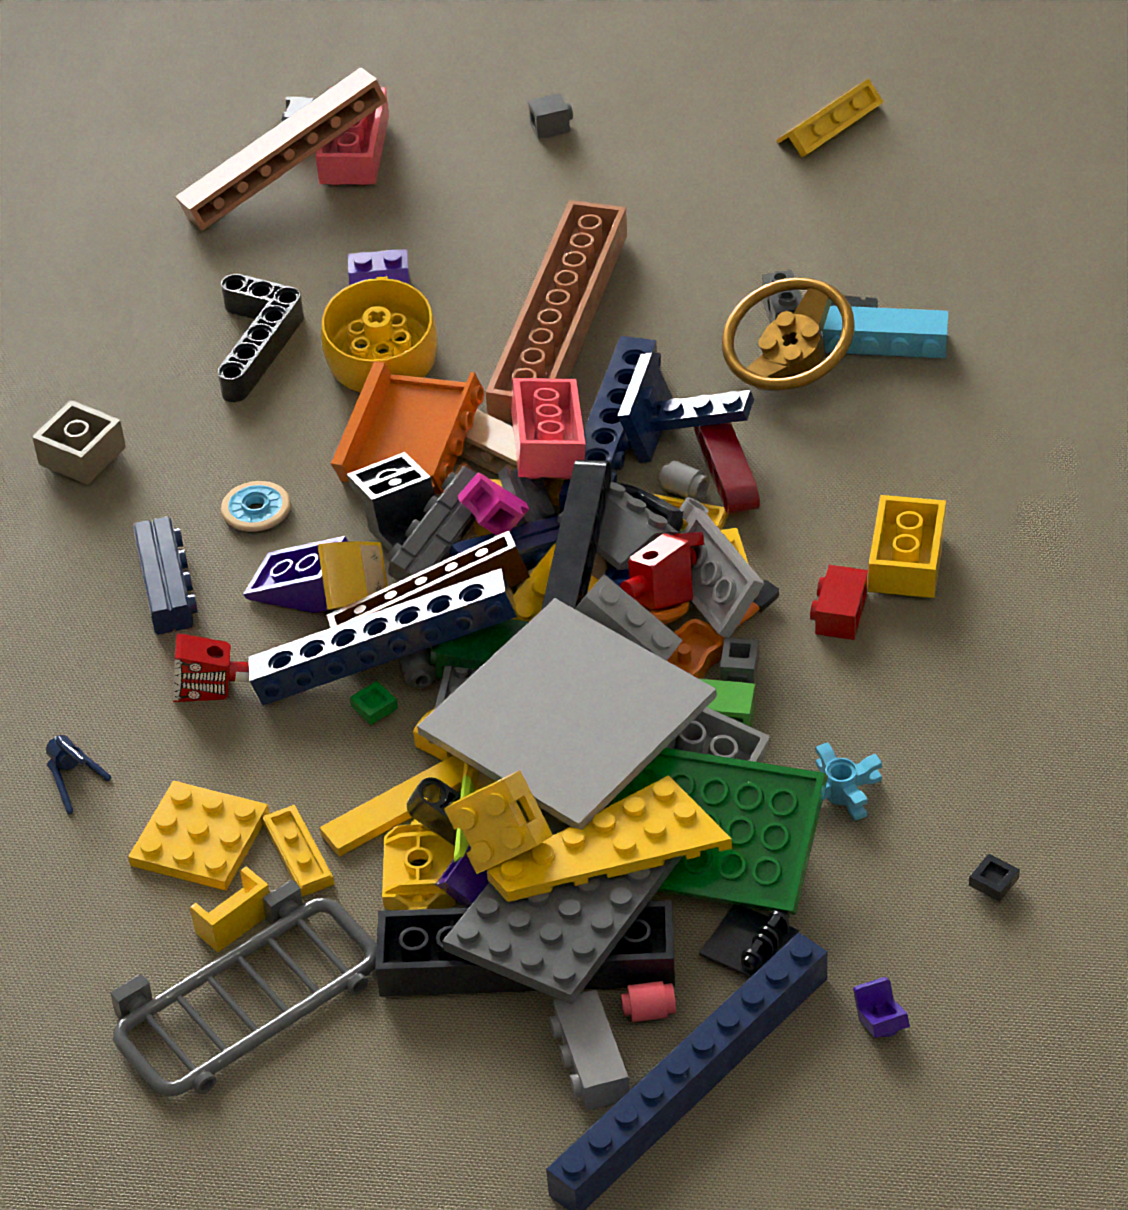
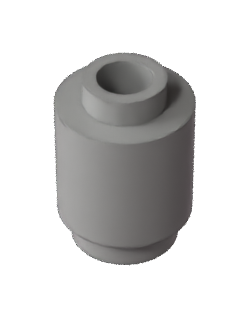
M672 461L669 465H665L660 472L659 481L661 482L662 489L686 499L689 497L700 501L708 490L709 478L704 476L702 471L683 463Z

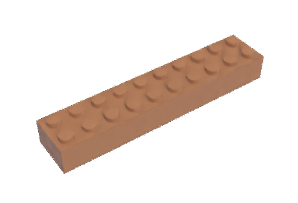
M574 200L568 201L485 392L488 415L505 423L513 424L511 413L513 378L569 379L627 238L626 207Z

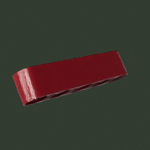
M732 423L693 427L726 513L732 514L759 509L760 498L758 488Z

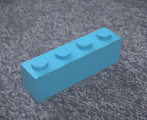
M830 306L823 328L825 353H832L841 336L842 317L837 306ZM851 307L854 314L855 330L853 340L846 354L946 358L949 311Z

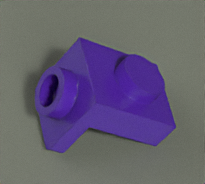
M887 977L860 984L853 988L859 1021L874 1038L893 1036L899 1030L910 1027L908 1013L894 1000L891 982Z

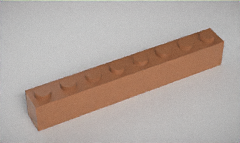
M362 68L358 69L178 194L176 199L187 218L203 231L388 102L377 79Z

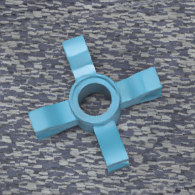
M828 742L816 746L815 752L820 758L815 760V765L820 772L826 773L828 776L823 800L828 799L836 805H846L854 821L867 817V811L863 805L867 804L868 799L857 787L863 784H874L882 781V776L877 770L882 768L881 760L876 754H873L863 759L860 763L855 764L846 758H836Z

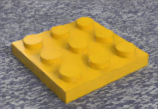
M173 781L129 854L130 866L226 891L263 826L262 817L270 814L268 804Z

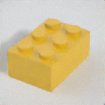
M880 495L869 558L868 592L935 598L945 531L946 500Z

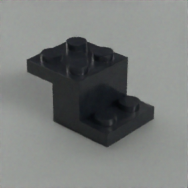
M405 452L347 474L349 485L362 497L369 531L389 552L397 543L401 546L408 538L405 534L409 526L415 519L421 521L426 515L423 512L428 501L435 496L431 477Z

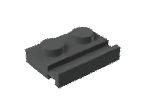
M507 466L498 472L502 487L526 502L530 509L516 524L517 526L556 516L542 477L539 479L518 477V468L510 470Z

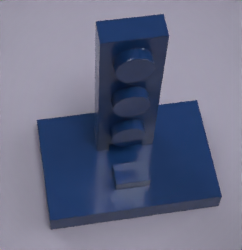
M645 353L639 357L618 413V418L639 463H646L652 461L663 430L747 421L754 398L750 390L730 391L722 394L700 395L698 397L681 399L673 398L653 353Z

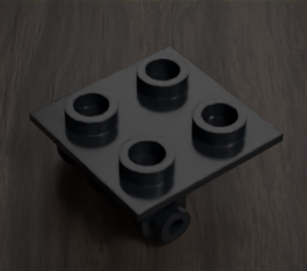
M733 905L701 949L699 955L751 978L798 934L799 930L789 926L788 919L790 916L786 911L776 910L772 911L769 916H765L745 906Z

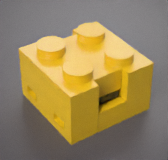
M521 770L483 787L444 808L454 830L457 828L461 829L471 847V850L466 854L476 874L526 852L553 836Z

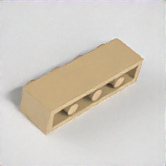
M477 409L474 415L473 427L471 430H468L460 456L496 474L505 466L509 467L510 470H514L517 468L513 427Z

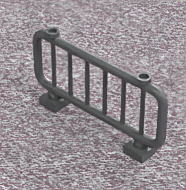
M290 880L263 897L265 918L271 925L155 998H152L150 983L142 973L110 992L115 1015L120 1019L114 1029L113 1041L117 1049L156 1093L164 1096H178L192 1088H195L199 1094L207 1093L216 1084L214 1074L342 991L347 989L352 995H358L363 992L369 982L366 976L376 968V942L336 901L327 898H315L303 904L301 888L293 880ZM318 912L328 913L366 953L365 959L349 970L304 920ZM296 925L306 933L342 973V975L320 989L274 940ZM266 944L270 945L312 992L311 995L291 1008L286 1006L244 959ZM237 962L283 1012L259 1028L214 978ZM208 982L252 1033L227 1047L183 996ZM176 1001L221 1051L199 1067L192 1063L153 1017V1015ZM146 1020L190 1072L176 1081L164 1080L129 1040V1032Z

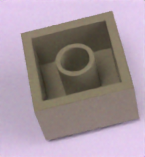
M72 400L32 437L40 466L86 485H89L126 448L119 419Z

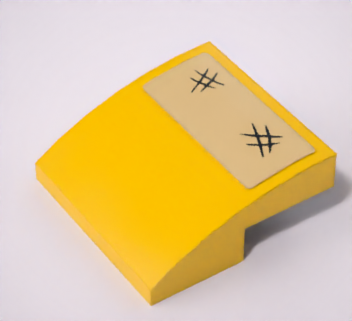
M352 541L317 545L328 610H339L388 587L381 542Z

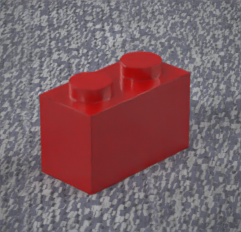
M829 564L826 576L820 577L818 581L817 596L819 599L818 601L813 600L811 605L810 620H815V634L855 640L868 595V570Z

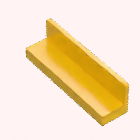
M868 78L776 141L780 143L789 137L800 156L804 157L884 101Z

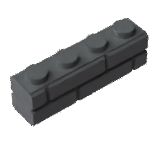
M464 466L457 474L451 472L442 485L443 493L439 498L433 496L425 506L423 512L426 515L421 521L415 519L406 531L405 536L408 538L401 546L397 543L387 557V560L390 561L387 573L391 577L401 581L448 558L450 546L460 542L476 521L473 513L460 503L458 495L477 473Z

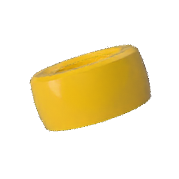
M385 278L364 280L342 289L331 299L325 308L321 324L323 353L330 372L338 382L347 388L361 393L373 362L385 363L391 374L421 378L425 377L434 365L437 355V326L435 317L425 296L410 284ZM403 337L405 340L396 341V338ZM359 344L367 345L365 348L362 349L357 348ZM381 349L388 350L386 353H378Z

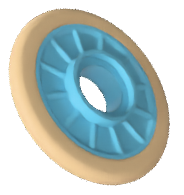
M253 481L235 487L225 496L221 504V514L226 523L235 529L246 532H258L270 529L282 522L290 511L291 501L288 493L279 485L266 481ZM252 504H263L259 509L248 508Z

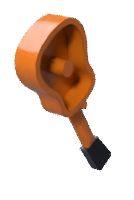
M764 580L765 584L737 627L758 611L762 613L779 597V588ZM691 619L674 632L683 641L667 661L698 679H704L708 669L721 660L725 637L719 635L712 625L699 619Z

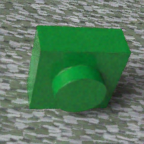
M378 681L350 696L351 707L370 725L398 709L397 699Z

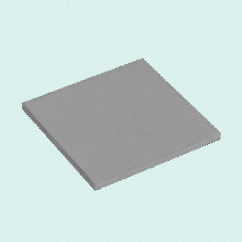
M554 598L417 725L419 735L495 781L521 770L541 809L569 826L582 830L597 813H600L717 697L716 688Z

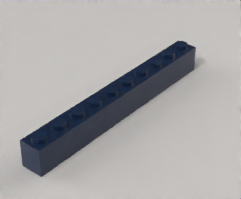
M801 933L796 934L546 1168L549 1196L567 1210H586L827 980L828 951Z

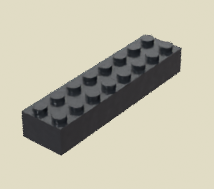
M672 900L648 902L584 989L627 988V985L663 981V984L672 983L675 986ZM468 908L378 911L375 970L380 997L538 990L444 951V938Z

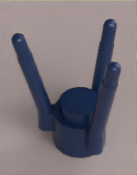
M58 735L47 744L46 754L51 758L47 763V767L53 774L66 812L72 814L73 808L60 769L70 770L80 763L87 765L106 781L111 779V775L86 756L66 735Z

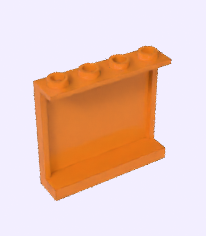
M373 362L331 461V465L342 482H349L348 473L405 452L431 477L434 493L442 494L444 491L442 485L448 475L453 472L458 456L462 454L464 440L468 430H471L473 427L474 415L478 405L484 399V388L475 372H470L467 382L394 375L390 373L385 363Z

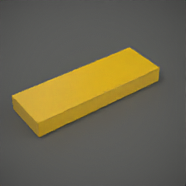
M295 805L262 817L263 825L292 880L301 888L302 897L335 885L334 877Z

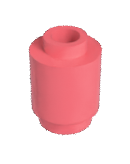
M663 981L627 985V993L621 994L623 1015H631L632 1023L668 1018V1014L676 1013V1001L672 983L663 984Z

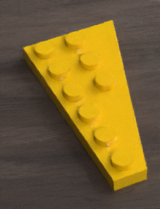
M668 775L603 809L582 830L570 826L540 845L488 869L487 877L488 881L503 898L510 902L551 892L553 886L573 882L575 886L588 883V878L606 874L607 878L662 866L666 859L685 855L686 859L699 857L700 851L716 847H718L719 852L732 849V839Z

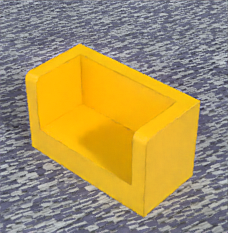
M248 867L240 870L243 888L211 912H206L197 903L190 907L195 933L218 953L265 918L263 897L270 893L269 886Z

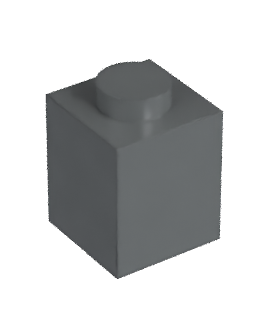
M561 93L528 100L530 124L537 139L570 132L569 120H573V111L570 103H565Z

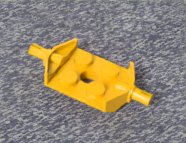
M415 819L410 825L395 826L384 836L382 888L384 909L392 911L446 909L456 905L455 899L436 886V883L454 859L455 846ZM416 859L427 861L421 866L411 865V862Z

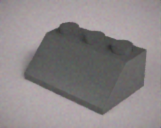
M611 482L596 552L618 570L629 569L628 561L632 555L662 534L675 535L678 534V531L667 523L666 518L654 514L646 508V503L633 498L625 492L626 489L622 485ZM563 512L559 514L557 518V522L560 524Z

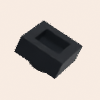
M988 854L969 876V886L1000 902L1019 879L1020 869Z

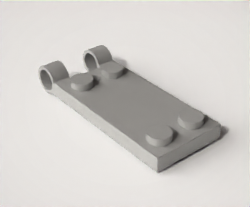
M687 497L680 507V510L684 511L682 518L688 523L683 533L703 532L705 544L693 547L696 552L697 561L691 564L692 602L719 635L730 638L765 583L707 515L708 509L697 500Z

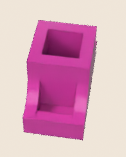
M479 472L458 495L460 503L473 513L478 524L495 535H500L508 530L510 532L530 510L526 502Z

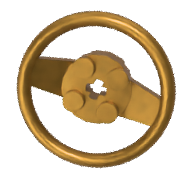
M787 278L774 281L750 293L732 311L723 329V356L727 366L740 380L759 390H790L799 388L822 378L843 359L854 336V314L844 295L825 282L811 278ZM790 290H807L794 313L789 311L780 313L776 320L765 329L758 342L763 354L745 368L738 360L734 350L735 332L744 315L757 303L774 294ZM833 302L842 317V332L836 347L822 362L825 356V349L821 332Z

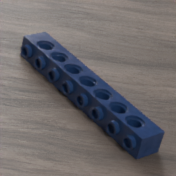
M620 336L584 428L586 443L585 460L610 461L612 468L611 482L617 483V471L622 470L624 467L625 450H630L631 444L619 421L618 413L640 355L653 353L660 369L661 353H657L656 340ZM571 479L564 480L559 493L560 514L564 511Z
M497 569L248 657L250 683L262 706L436 646L439 643H444L516 618L513 593L502 569Z

